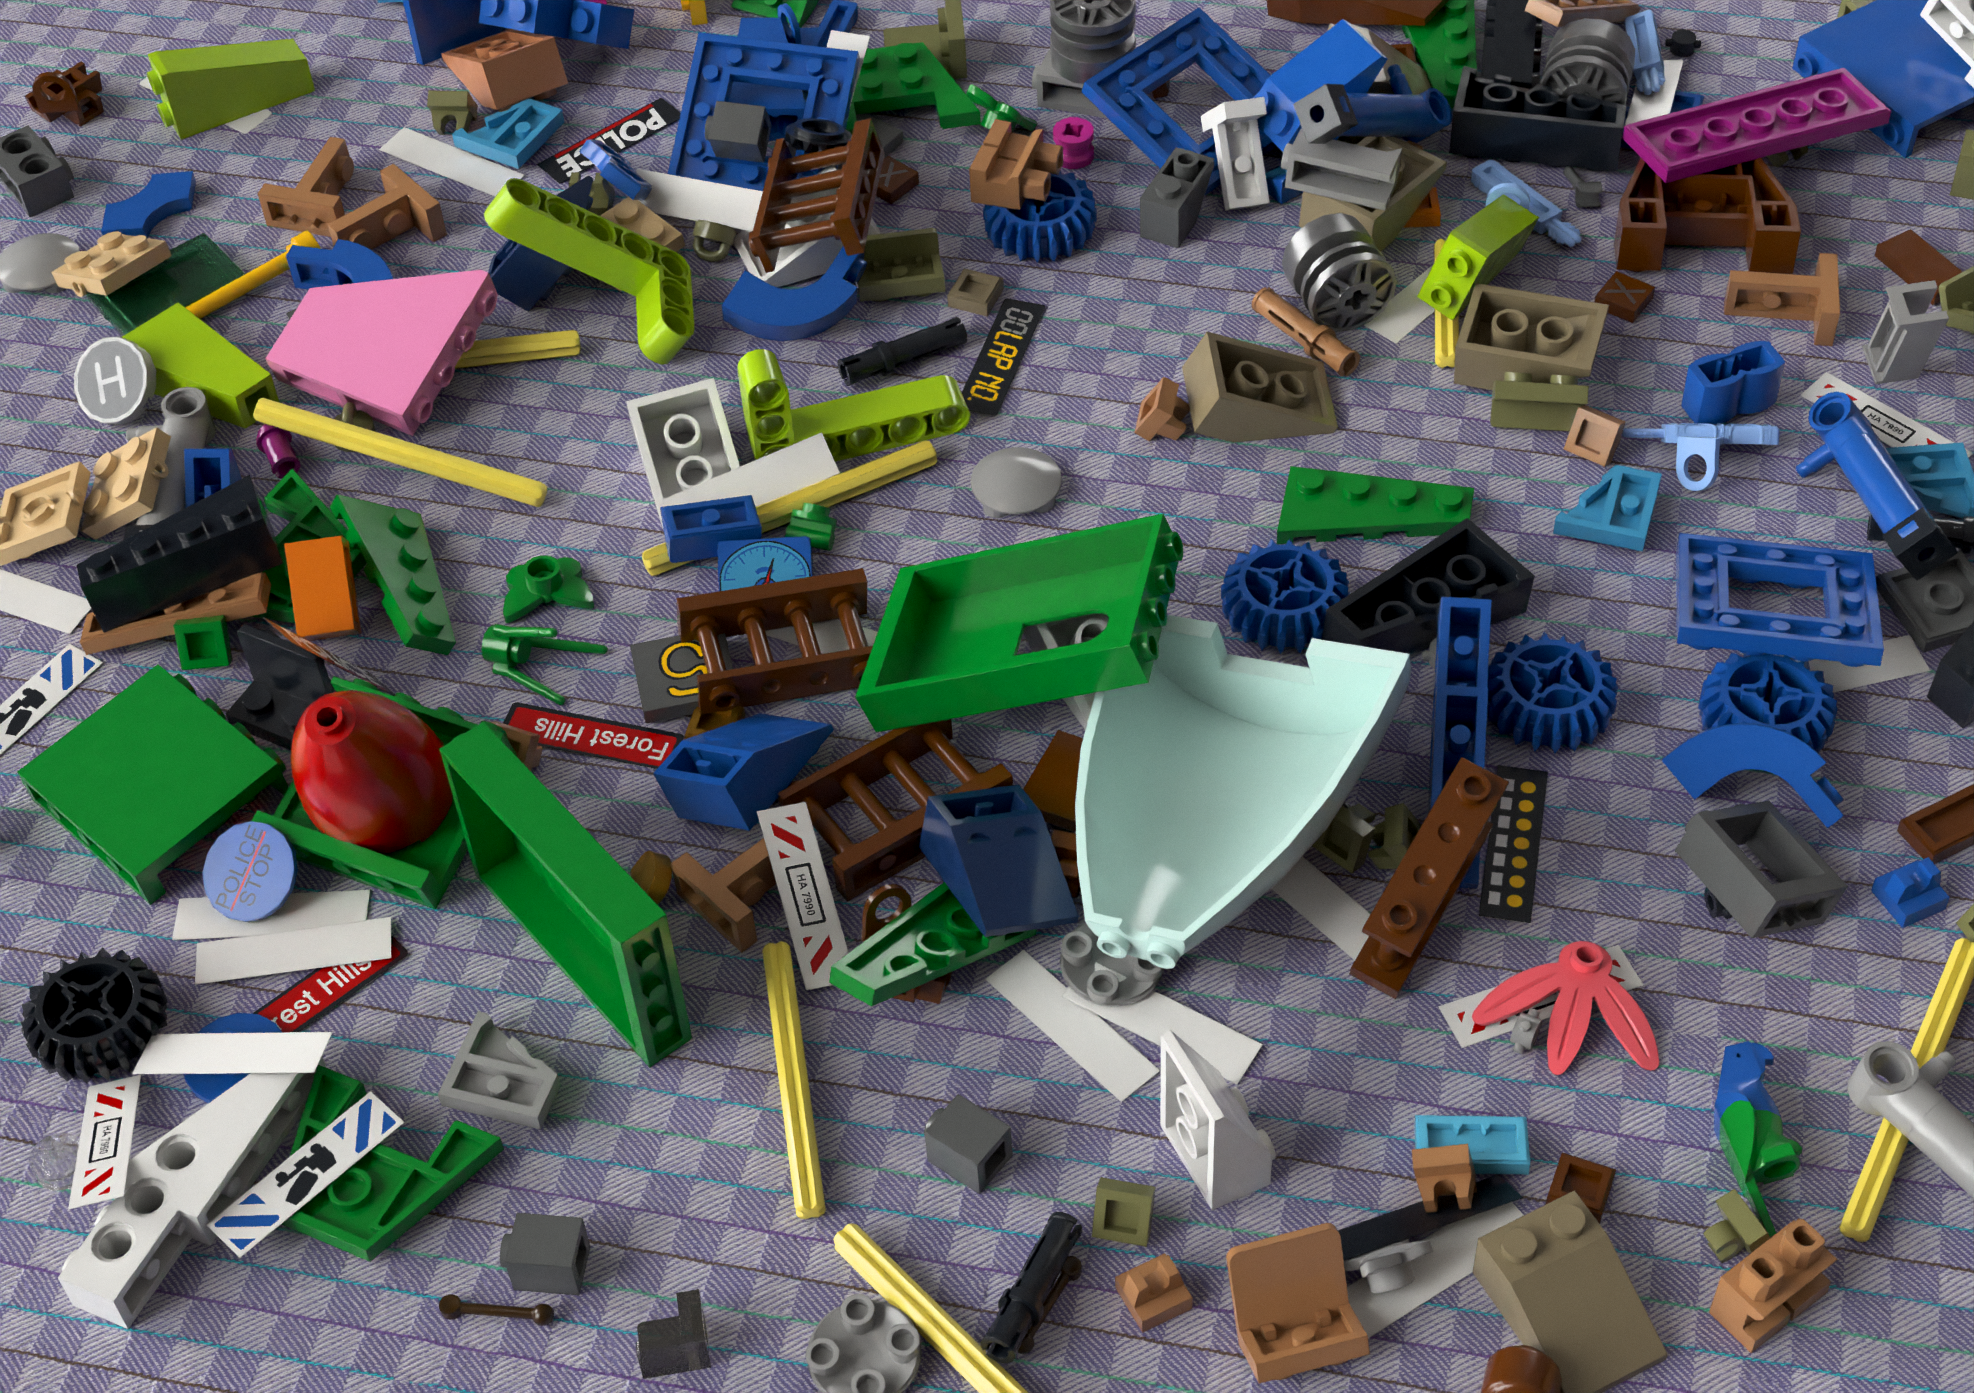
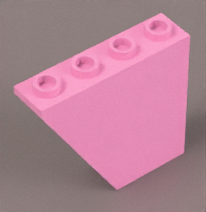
M483 270L309 288L265 359L278 381L341 407L347 402H352L357 410L368 413L373 420L413 436L420 423H425L430 417L433 402L442 387L448 386L451 382L455 366L463 352L469 351L476 338V331L484 317L490 316L494 311L498 294L490 274Z

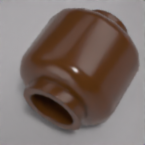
M1528 1345L1509 1346L1499 1349L1490 1356L1480 1393H1560L1562 1377L1556 1363L1540 1350Z

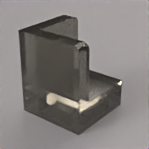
M699 1289L676 1293L679 1316L638 1324L636 1354L643 1379L711 1368L706 1317Z

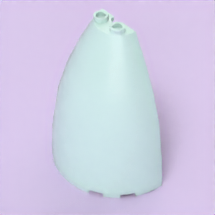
M1167 615V624L1162 627L1158 643L1159 657L1153 663L1149 683L1096 692L1081 745L1075 799L1077 866L1085 922L1092 932L1099 937L1097 947L1103 953L1114 958H1124L1128 954L1136 958L1148 960L1161 968H1174L1182 955L1232 922L1277 884L1326 831L1376 753L1407 690L1411 677L1410 654L1312 638L1305 654L1309 667L1227 654L1218 623Z

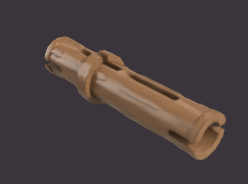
M1264 287L1255 294L1251 304L1252 309L1304 347V352L1309 357L1315 360L1321 359L1342 377L1344 375L1349 376L1355 371L1360 362V354L1336 338V333L1327 325H1318L1298 308L1275 293L1270 287L1268 289Z

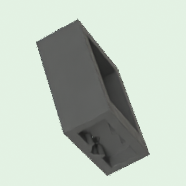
M1770 801L1746 805L1739 804L1734 807L1712 811L1704 810L1697 813L1686 824V833L1675 849V852L1751 938L1823 924L1848 888L1845 882ZM1746 844L1780 883L1771 884L1737 845Z

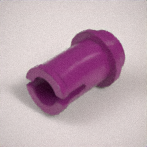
M263 425L258 431L256 445L261 452L266 454L272 473L278 478H284L291 469L297 473L301 465L290 444L292 441L290 431L276 426Z

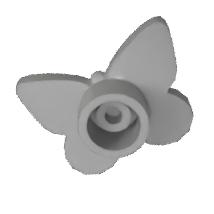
M1408 1238L1345 1260L1344 1268L1345 1271L1360 1269L1362 1278L1367 1277L1370 1290L1373 1293L1393 1291L1407 1286L1415 1280L1410 1261L1429 1254L1433 1250L1430 1241L1410 1243Z

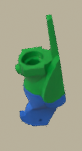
M1747 1041L1725 1047L1717 1099L1714 1105V1132L1744 1198L1745 1196L1747 1197L1757 1219L1771 1238L1776 1234L1757 1183L1763 1182L1765 1185L1793 1177L1800 1167L1799 1155L1802 1154L1803 1148L1796 1141L1783 1136L1782 1118L1779 1109L1762 1084L1765 1077V1065H1773L1774 1056L1763 1045Z

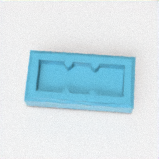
M1415 1115V1149L1468 1144L1476 1174L1529 1175L1530 1153L1526 1117Z

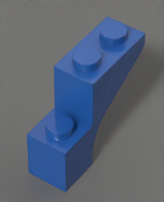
M481 0L478 23L629 49L634 9L584 0Z

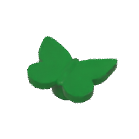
M970 84L966 92L967 97L975 104L987 109L980 124L982 127L990 130L995 119L1011 122L1012 133L1016 124L1032 132L1036 129L1038 123L1035 120L1022 116L1013 107L1004 102L996 101L977 86Z
M541 555L531 558L524 565H517L510 569L506 575V582L510 591H508L504 601L503 615L505 622L515 621L537 608L542 602L548 603L551 600L579 608H594L592 593L587 583L581 579L583 573L580 563L574 558L563 557L556 559L552 556Z

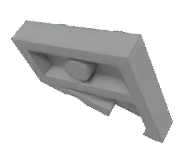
M478 1011L438 1092L441 1106L541 1130L561 1084L558 1074L541 1059L531 1057L527 1047L514 1036L509 1039L494 1026L492 1018L487 1013Z

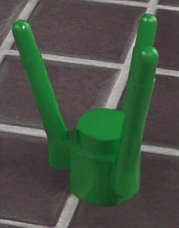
M495 624L491 625L485 632L481 650L484 660L494 663L492 668L493 674L509 677L558 705H563L566 700L562 695L513 667L527 662L532 647L606 654L608 648L600 644L551 639L558 634L555 628L509 627Z

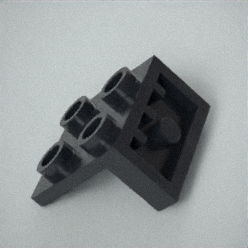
M243 624L237 631L254 681L226 712L227 720L232 726L239 722L253 736L291 750L293 734L303 712L318 698L334 692L325 667V661L291 642L281 639L269 630L261 631Z

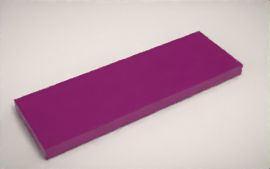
M1845 68L1628 124L1624 126L1622 138L1665 183L1888 124L1891 110Z

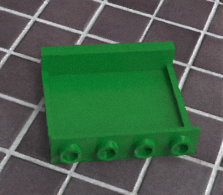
M159 664L17 771L32 800L150 905L166 893L157 876L158 873L269 784L282 795H285L289 788L282 774L287 768L282 759L271 748L260 749L256 745L253 736L242 724L237 722L232 726L226 721L224 713L213 700L206 698L202 701L197 697L196 691L181 674L173 677Z
M333 676L330 682L336 692L346 690L369 692L384 696L403 705L421 718L444 745L451 742L456 736L466 733L478 725L464 720L461 715L449 708L438 707L437 710L422 706L420 702L407 694L398 692L395 696L380 692L374 685L362 679L356 678L353 682ZM487 721L480 722V724L484 722L517 756L507 739V733L501 727ZM294 780L273 815L257 810L252 819L254 822L270 824L284 833L292 844L298 861L435 910L468 850L454 798L445 819L424 842H421L419 839L410 846L385 855L352 843L337 840L319 832L303 808Z

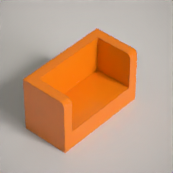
M334 536L285 543L297 635L308 641L361 634L349 541L343 536Z

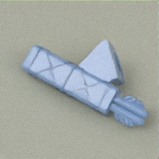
M1649 9L1626 17L1624 22L1627 35L1630 37L1635 48L1633 72L1637 80L1636 87L1638 91H1644L1645 95H1650L1652 91L1659 92L1660 85H1663L1665 82L1664 62L1657 34V22L1652 10Z
M1490 159L1472 169L1471 182L1481 192L1487 194L1486 206L1504 194L1539 217L1533 231L1539 234L1548 231V237L1552 236V240H1556V243H1561L1562 245L1565 243L1569 247H1573L1575 243L1581 242L1582 238L1579 229H1575V226H1572L1569 222H1561L1562 210L1557 205L1548 201L1532 187L1524 183L1523 180H1520L1505 169L1503 165L1501 166L1499 162L1497 163L1495 160Z
M1671 423L1662 424L1661 429L1624 428L1622 436L1626 438H1661L1663 443H1677L1676 473L1680 483L1688 490L1703 491L1711 487L1718 476L1720 445H1779L1780 430L1777 426L1769 424ZM1696 454L1702 456L1707 465L1706 474L1700 481L1693 480L1688 472V463Z

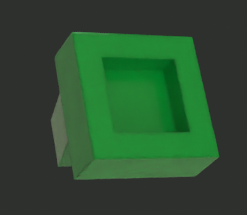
M224 615L177 620L173 625L182 670L229 666L232 662L230 637Z

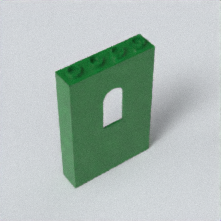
M1158 514L900 568L855 698L875 732H882L1149 683L1153 663L1159 657L1158 643L1162 627L1167 624V607L1170 594L1175 591V574L1178 562L1183 559L1182 540L1176 531L1172 532L1164 514ZM1094 613L1105 614L1109 617L1106 628L1089 641L1017 655L1024 629L1027 626Z
M484 722L466 733L456 736L451 742L439 748L476 877L649 1068L693 1039L667 914Z

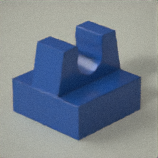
M1929 857L1920 861L1916 860L1875 878L1871 889L1872 893L1901 928L1946 910L1950 898L1940 886L1941 871Z

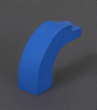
M338 239L332 250L292 245L286 255L295 288L309 289L393 279L389 267L378 254L365 246L347 240Z
M843 246L826 273L819 280L799 289H782L772 286L745 270L722 304L723 320L747 334L767 340L792 341L820 334L841 321L857 303V287L854 285L860 280L867 267L864 253L847 256Z
M1734 723L1713 727L1688 738L1662 758V762L1694 800L1725 776L1741 770L1755 769L1773 773L1788 782L1827 829L1844 816L1837 807L1838 804L1844 801V798L1825 776L1817 782L1811 776V774L1827 762L1806 742L1778 728L1755 723Z

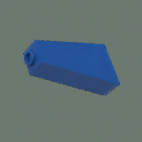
M741 18L738 37L788 43L781 18ZM734 81L729 102L765 106L772 123L769 141H776V139L780 138L785 139L786 127L803 119L806 106L802 90Z

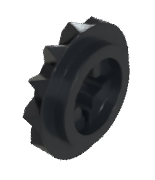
M805 118L791 123L786 127L785 141L796 150H804L807 154L845 146L848 140L852 138V134L845 130L842 125L817 118Z

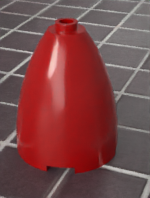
M346 690L329 693L318 698L306 708L300 717L292 739V774L303 808L319 832L337 840L352 843L385 855L410 846L419 839L421 842H424L441 825L453 801L452 791L439 750L444 744L421 718L403 705L378 694Z

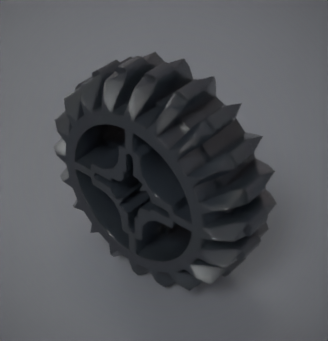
M102 947L93 958H89L88 955L81 951L76 962L69 964L61 959L60 970L56 973L43 971L42 981L44 985L29 987L31 1001L22 1004L24 1020L20 1022L22 1034L28 1042L26 1045L32 1057L36 1058L38 1062L40 1061L45 1070L50 1074L58 1072L59 1076L63 1077L66 1081L78 1075L79 1079L88 1084L95 1073H100L101 1076L109 1081L113 1069L121 1067L130 1072V1060L134 1057L140 1058L151 1036L161 1034L159 1029L167 1026L165 1010L168 1008V1001L164 990L161 988L162 984L157 974L153 973L152 969H148L147 964L140 957L131 959L123 950L111 957V954Z

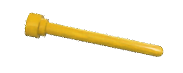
M306 230L291 238V244L286 246V252L185 308L201 319L289 270L286 255L292 245L320 248L313 235Z

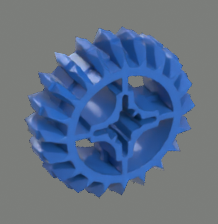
M1060 171L1058 175L1051 174L1050 193L1045 202L1026 198L1020 210L985 204L983 207V220L987 238L993 241L994 248H1003L1005 256L1017 254L1020 262L1027 257L1034 258L1037 263L1041 258H1050L1055 262L1057 255L1062 254L1070 257L1072 249H1083L1084 242L1092 239L1095 222L1097 221V208H1095L1093 191L1087 188L1086 181L1076 180L1074 172L1063 175Z
M1290 538L1285 545H1277L1272 539H1270L1266 548L1253 544L1249 554L1238 553L1235 564L1228 565L1224 584L1221 585L1222 611L1225 619L1229 620L1232 632H1241L1245 643L1258 640L1261 651L1272 645L1277 647L1280 654H1282L1286 647H1294L1301 653L1305 644H1310L1312 638L1322 639L1326 609L1350 594L1348 592L1349 581L1347 573L1341 571L1339 559H1329L1326 549L1312 551L1309 541L1301 547L1293 545Z
M1544 632L1541 638L1536 641L1525 634L1522 641H1520V645L1508 641L1503 652H1496L1491 660V665L1488 666L1487 714L1489 721L1497 723L1500 735L1513 733L1515 746L1524 741L1531 742L1534 752L1541 745L1550 746L1554 754H1556L1561 745H1566L1575 752L1578 745H1580V741L1592 744L1594 738L1597 737V733L1605 732L1612 714H1615L1618 686L1616 684L1617 678L1612 676L1611 663L1601 662L1600 650L1586 652L1584 640L1576 644L1568 643L1565 634L1559 640H1553Z
M1731 652L1725 663H1716L1711 674H1708L1707 679L1703 682L1698 704L1699 715L1702 716V730L1734 723L1767 725L1796 736L1819 754L1825 742L1832 736L1838 708L1836 706L1837 700L1833 699V685L1824 683L1823 671H1810L1809 661L1796 662L1789 656L1766 653L1757 656L1744 654L1741 657Z

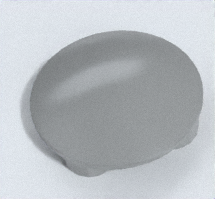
M54 233L31 235L16 241L0 255V281L4 290L9 293L43 289L48 293H58L65 290L66 288L57 286L52 271L64 265L66 257L79 252V247L72 239Z
M1011 447L992 452L981 459L972 471L970 482L974 496L983 504L984 513L992 518H1002L1007 514H1025L1033 511L1045 513L1052 510L1056 503L1055 497L1061 488L1062 477L1058 465L1048 455L1030 448Z
M1086 922L1080 924L1072 932L1064 936L1060 954V967L1063 977L1068 986L1077 995L1091 1003L1103 1006H1123L1137 1002L1150 994L1162 978L1164 968L1158 967L1148 960L1136 958L1128 954L1124 958H1114L1103 953L1097 947L1099 937L1092 932ZM1095 962L1127 978L1119 982L1117 976L1108 970L1095 971Z
M854 1294L847 1297L841 1306L833 1309L818 1323L810 1337L805 1357L811 1378L822 1393H903L910 1386L918 1372L922 1349L918 1331L914 1323L904 1312L889 1303L871 1300L863 1294Z

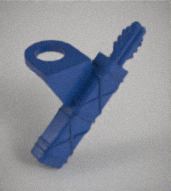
M833 0L829 4V8H827V12L819 27L799 28L797 18L787 3L778 6L777 14L778 18H781L788 43L827 47L831 30L850 33L858 19V4L856 2Z

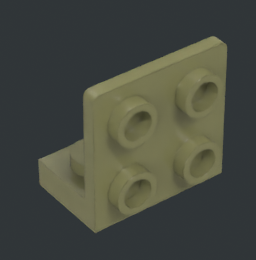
M944 0L945 7L937 8L938 24L886 28L883 30L885 47L896 46L901 43L923 42L953 79L967 78L961 0Z

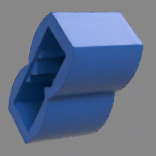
M1769 341L1749 342L1734 348L1729 354L1720 353L1701 357L1688 366L1681 407L1694 423L1723 424L1731 420L1736 414H1752L1766 410L1777 401L1785 360Z

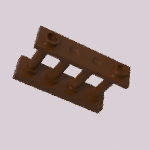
M871 118L855 122L851 140H848L847 145L792 157L785 139H776L772 157L768 159V173L754 228L749 233L751 252L755 257L760 258L766 273L775 270L780 248L829 237L841 240L847 256L864 253L885 155ZM843 164L841 170L797 179L798 173ZM840 188L836 190L834 195L791 204L793 197ZM835 212L830 216L829 220L785 229L786 222Z
M860 568L676 598L677 625L681 643L698 640L707 669L706 674L697 675L700 715L729 711L737 706L748 707L858 688L873 647L868 646L859 615L867 614L868 581L864 569ZM840 619L849 650L821 654L812 623ZM793 626L802 658L774 662L765 631ZM725 633L726 637L746 634L755 665L727 670L718 635Z
M951 719L893 729L812 775L794 781L786 789L778 793L780 807L806 802L813 827L837 855L832 858L836 889L847 902L926 857L919 848L928 796H936L937 794L909 764L910 762L933 750L963 784L947 794L1013 785V775L1002 763L986 772L979 773L950 741L953 739ZM891 773L921 808L902 819L896 820L867 786ZM850 796L879 832L860 843H853L825 809Z
M1463 757L1460 758L1363 926L1362 932L1369 937L1351 966L1350 975L1394 999L1398 997L1493 827V824L1488 820L1506 790L1509 781Z

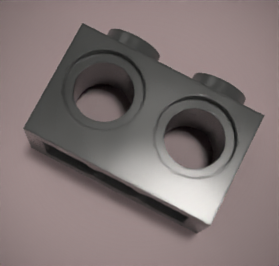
M27 125L0 137V183L29 217L74 198L69 183L70 180L74 179L71 168L64 157L56 158L55 151L45 136L39 138L31 127Z

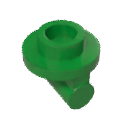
M803 503L802 510H792L790 524L786 529L785 537L807 536L811 539L812 548L831 551L835 541L834 532L837 519L829 517L830 508Z

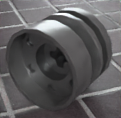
M1050 0V25L1052 30L1050 35V57L1053 69L1061 77L1074 83L1084 84L1085 81L1136 49L1134 33L1136 26L1135 0Z
M1584 18L1569 22L1556 32L1550 43L1540 85L1552 87V90L1559 97L1567 99L1573 93L1626 105L1629 82L1631 81L1635 63L1633 43L1619 26L1603 19Z
M1336 213L1323 215L1308 222L1293 235L1284 250L1282 266L1288 281L1296 293L1302 297L1303 304L1310 311L1314 321L1319 325L1329 326L1334 332L1354 330L1369 323L1384 311L1393 298L1397 284L1394 270L1385 260L1382 252L1376 248L1375 242L1365 227L1354 216Z

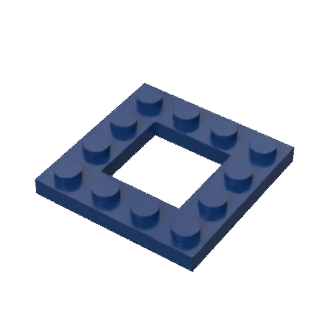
M1199 7L1085 81L1082 93L1160 169L1176 147L1214 158V167L1206 189V195L1221 185L1214 135L1198 145L1147 94L1194 63L1204 70L1235 101L1254 98L1271 75ZM1258 127L1262 155L1276 147V145Z
M699 32L667 174L763 191L768 173V159L772 156H765L764 163L716 157L710 142L705 139L706 120L709 115L713 116L716 101L729 102L733 81L807 90L808 96L803 119L817 118L833 121L842 125L846 130L860 61L858 51ZM796 150L795 156L807 153L804 150ZM824 168L798 173L797 179L817 175Z
M1679 533L1676 548L1677 644H1685L1698 650H1709L1712 648L1738 650L1743 654L1751 656L1763 653L1784 655L1798 661H1811L1814 659L1837 661L1850 667H1861L1864 665L1881 666L1884 645L1873 553ZM1728 577L1735 578L1743 583H1757L1760 581L1783 583L1788 587L1803 589L1809 586L1822 587L1825 618L1729 608Z

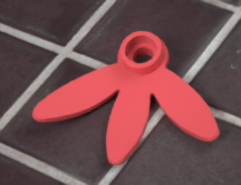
M1572 942L1561 950L1557 963L1536 966L1508 978L1493 989L1472 1014V1019L1476 1024L1482 1026L1491 1025L1525 1011L1555 992L1560 991L1551 1013L1547 1037L1549 1069L1553 1074L1560 1075L1568 1069L1582 1045L1589 1026L1592 1000H1594L1608 1026L1633 1060L1641 1068L1649 1071L1655 1070L1659 1066L1655 1037L1645 1014L1633 997L1616 980L1610 977L1612 959L1608 952L1592 942Z

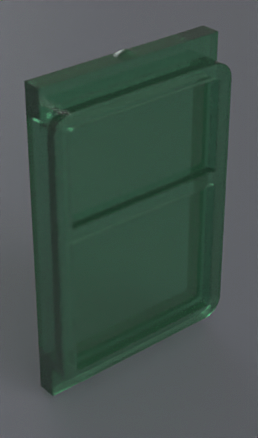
M202 233L170 249L171 257L111 294L105 296L86 292V296L104 318L124 336L174 304L180 303L182 306L187 307L243 276L245 273L205 233Z

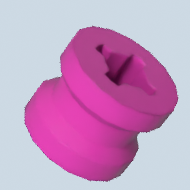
M1069 117L1060 120L1053 127L1054 142L1056 145L1063 146L1062 167L1083 168L1091 164L1094 159V146L1091 143L1094 139V127L1086 119Z

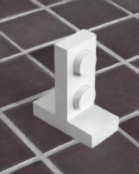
M1264 97L1223 102L1201 116L1203 133L1213 131L1225 211L1264 206L1270 203L1257 122L1258 118L1267 114Z

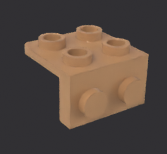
M1324 1223L1238 1245L1228 1251L1226 1260L1238 1343L1258 1383L1287 1379L1297 1373L1328 1365H1340L1350 1359L1370 1354L1368 1335L1349 1304L1341 1236L1335 1225Z

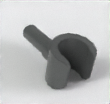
M1566 167L1563 174L1575 189L1576 206L1578 208L1601 207L1599 201V193H1602L1601 181L1585 182L1572 167Z

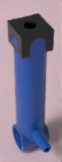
M1398 64L1391 65L1387 69L1390 77L1389 82L1394 94L1347 93L1343 84H1325L1293 104L1308 144H1326L1337 136L1403 137L1406 141L1410 140L1419 143L1449 126L1452 122V111L1447 99L1435 88H1429L1419 95H1413L1406 76L1402 73Z
M1831 392L1820 397L1811 407L1808 420L1810 426L1825 444L1806 456L1804 461L1796 466L1797 473L1802 478H1806L1835 459L1883 532L1882 537L1895 557L1917 581L1956 555L1958 551L1942 528L1932 518L1872 429L1870 421L1854 402L1842 392Z

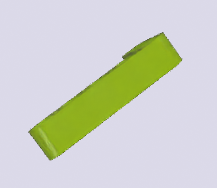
M518 178L507 180L484 212L485 220L498 234L636 296L638 345L642 353L651 361L661 365L668 364L694 334L691 269L687 261L674 250Z
M756 349L746 353L738 362L737 371L746 433L755 460L822 432L836 462L951 435L961 431L970 421L971 415L957 380L951 376H934L791 410L788 388L774 353L765 349Z

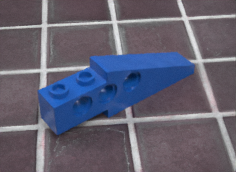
M1441 597L1437 624L1434 696L1431 718L1428 814L1461 757L1482 768L1485 766L1488 705L1487 682L1492 601L1489 599ZM1480 852L1459 888H1478Z

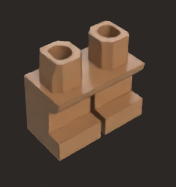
M995 119L983 145H981L969 168L971 202L1017 210L1021 209L1026 198L1045 202L1050 193L1051 174L1058 175L1063 166V146L1044 143L1043 129L1034 130L1031 136L1012 133L1011 122Z
M1800 1218L1796 1221L1793 1220L1720 1277L1709 1313L1752 1353L1788 1324L1789 1319L1791 1321L1828 1293L1831 1281L1822 1272L1838 1259L1824 1247V1237L1810 1224Z

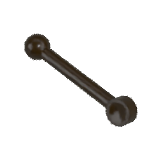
M1067 1257L1068 1259L1059 1277L1045 1298L1042 1318L1037 1326H1031L1017 1353L1027 1354L1033 1350L1035 1344L1033 1337L1069 1281H1075L1081 1276L1082 1264L1077 1257Z
M454 1294L444 1296L439 1302L442 1316L449 1320L456 1319L461 1314L533 1319L537 1325L545 1326L551 1323L554 1318L553 1308L546 1303L538 1304L534 1308L461 1302L460 1298Z

